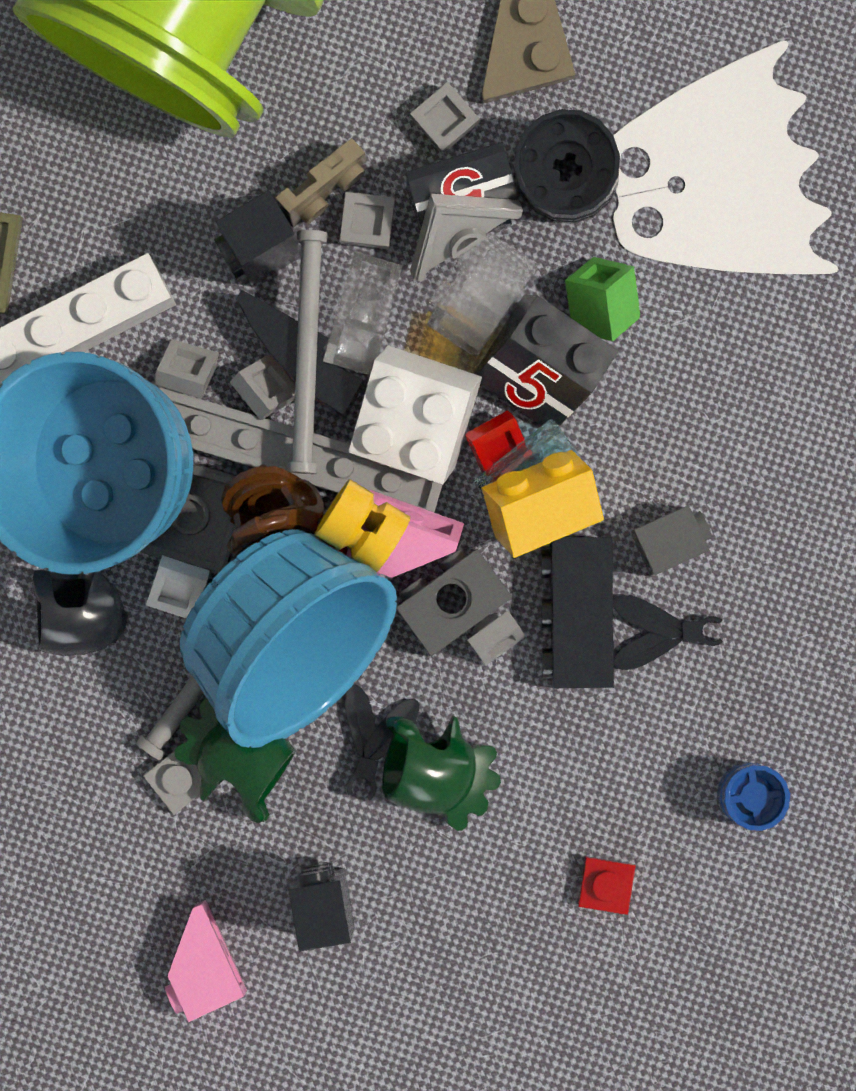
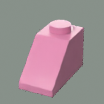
M370 490L374 494V503L379 506L388 502L410 516V521L404 534L387 561L377 572L378 574L393 578L456 551L464 523ZM363 524L361 529L370 532V530H368L365 527V524ZM349 548L347 556L351 558V549Z
M206 900L196 904L191 911L168 973L171 984L165 986L167 997L175 1013L178 1014L184 1011L188 1022L244 997L247 992Z

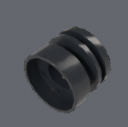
M559 109L540 116L524 130L515 149L514 171L523 199L536 214L555 223L575 224L595 217L610 203L618 187L620 153L614 135L600 119L581 110ZM567 159L575 160L576 169L581 171L580 176L572 175L569 182L561 181L560 172L554 168L556 165L564 166Z

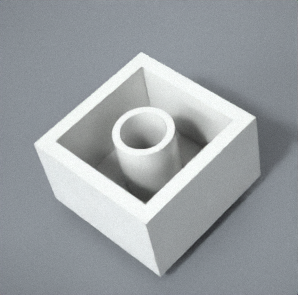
M388 345L374 360L349 453L444 484L455 469L482 377Z

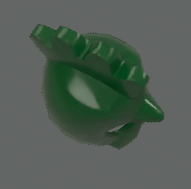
M203 699L199 706L202 715L201 719L198 720L192 716H187L181 720L180 730L187 737L188 741L176 747L174 750L176 759L186 764L196 765L202 778L200 799L203 802L222 781L226 780L241 794V806L245 815L256 823L266 821L269 818V812L264 800L285 772L295 755L296 749L286 738L273 740L257 748H251V746L247 748L238 745L216 719L215 711L208 699Z
M401 716L389 717L387 719L386 726L393 733L385 758L382 776V790L387 800L409 810L428 814H443L446 823L457 831H463L467 827L469 813L482 816L488 810L489 802L485 798L484 792L497 789L501 783L500 775L489 769L497 755V751L493 746L484 744L471 746L462 737L460 724L455 716L451 717L442 736L430 743L423 740L418 727L411 720Z

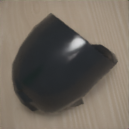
M34 570L32 588L37 599V628L40 652L59 656L85 655L105 649L108 645L117 642L126 628L128 612L124 610L119 590L111 582L107 581L102 573L61 574L48 570Z

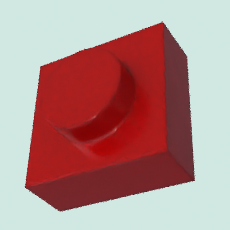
M508 410L465 434L482 474L489 481L532 457L515 417Z
M585 856L578 907L628 915L636 865Z

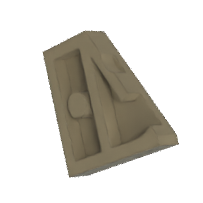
M500 0L482 91L483 103L575 79V70L555 0Z
M352 138L325 160L309 170L306 175L308 178L293 192L287 187L275 197L278 206L293 227L302 220L307 225L313 222L328 207L329 204L325 199L338 187L346 191L365 173L361 166L366 162V154Z

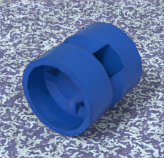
M744 762L731 767L723 774L718 785L717 799L721 811L729 820L748 830L763 831L774 827L784 819L790 805V792L786 781L777 771L759 763Z

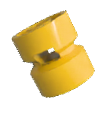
M349 479L330 504L314 535L337 550L347 546L351 549L352 559L366 564L378 572L400 541L409 524L410 516L388 502L379 506L376 505L372 492ZM365 524V527L368 530H370V532L362 530V525Z

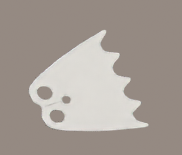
M780 41L689 84L656 104L614 134L620 155L630 147H638L643 149L650 158L648 172L639 178L626 176L619 167V180L616 189L619 203L617 210L614 212L613 220L617 238L625 249L656 261L720 271L768 274H832L838 271L836 265L816 255L809 244L810 235L831 216V211L827 207L805 198L799 188V181L803 172L818 159L819 154L815 150L797 145L787 134L789 119L806 100V96L803 93L783 88L777 85L773 79V67L778 58L788 48L789 43L787 41ZM674 176L681 177L685 182L684 190L678 194L672 193L668 189V181ZM652 207L657 209L662 215V230L652 238L639 236L632 227L633 215L640 208Z

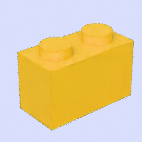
M572 450L553 453L536 465L521 471L505 473L497 481L482 487L494 536L513 558L604 520L593 471Z

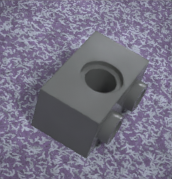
M461 548L439 564L444 573L428 584L421 577L399 593L404 602L396 607V609L431 657L513 598L478 549L468 555L465 549ZM451 584L460 587L466 596L465 606L461 611L454 614L442 611L436 601L438 591L442 587Z

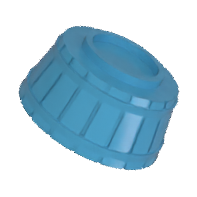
M59 352L44 355L32 360L31 364H24L1 382L3 385L0 387V541L11 552L15 551L18 557L29 564L41 569L49 568L48 571L61 574H80L84 572V574L107 569L128 560L143 550L150 542L157 539L171 526L181 512L191 488L193 449L186 423L179 410L157 386L122 363L85 352H65V354Z
M293 529L285 530L282 533L278 532L261 539L259 543H255L241 552L203 590L195 602V606L189 612L183 626L184 630L181 632V657L183 658L185 668L197 681L213 707L216 719L228 732L232 740L242 747H262L273 740L288 738L298 732L299 729H303L315 721L354 685L353 683L359 679L376 656V652L380 650L391 628L390 625L393 623L396 613V590L387 578L378 574L370 566L355 561L326 544L314 534Z

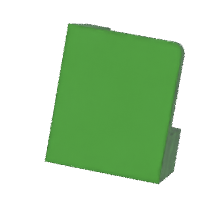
M592 257L565 280L570 318L599 338L613 342L640 318L634 266Z

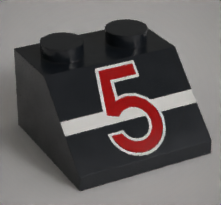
M503 141L406 172V189L420 231L431 193L518 200ZM511 219L506 220L488 233L511 226Z
M523 295L473 374L482 377L480 386L550 433H553L592 394L619 351L538 295Z

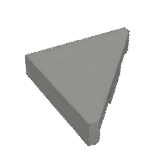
M431 193L410 269L413 280L423 281L427 271L453 256V259H456L487 239L486 233L508 219H519L523 212L519 200Z

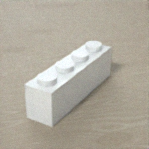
M149 253L1 327L0 387L3 385L1 382L13 371L24 364H31V361L59 352L65 354V352H85L175 306L176 303Z

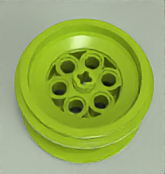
M17 0L12 10L22 23L47 43L114 86L187 124L215 135L233 138L240 128L237 119L257 122L264 110L260 101L245 86L226 72L263 4L286 13L311 17L319 12L323 0Z

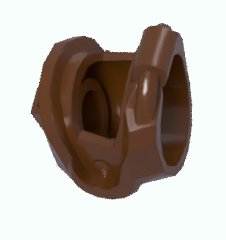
M262 464L238 474L225 485L221 497L224 511L231 517L230 522L236 526L232 531L233 535L227 544V549L236 558V556L251 545L259 543L261 539L278 532L282 533L285 530L293 529L315 534L317 521L322 517L324 511L321 495L309 481L276 466L268 467Z

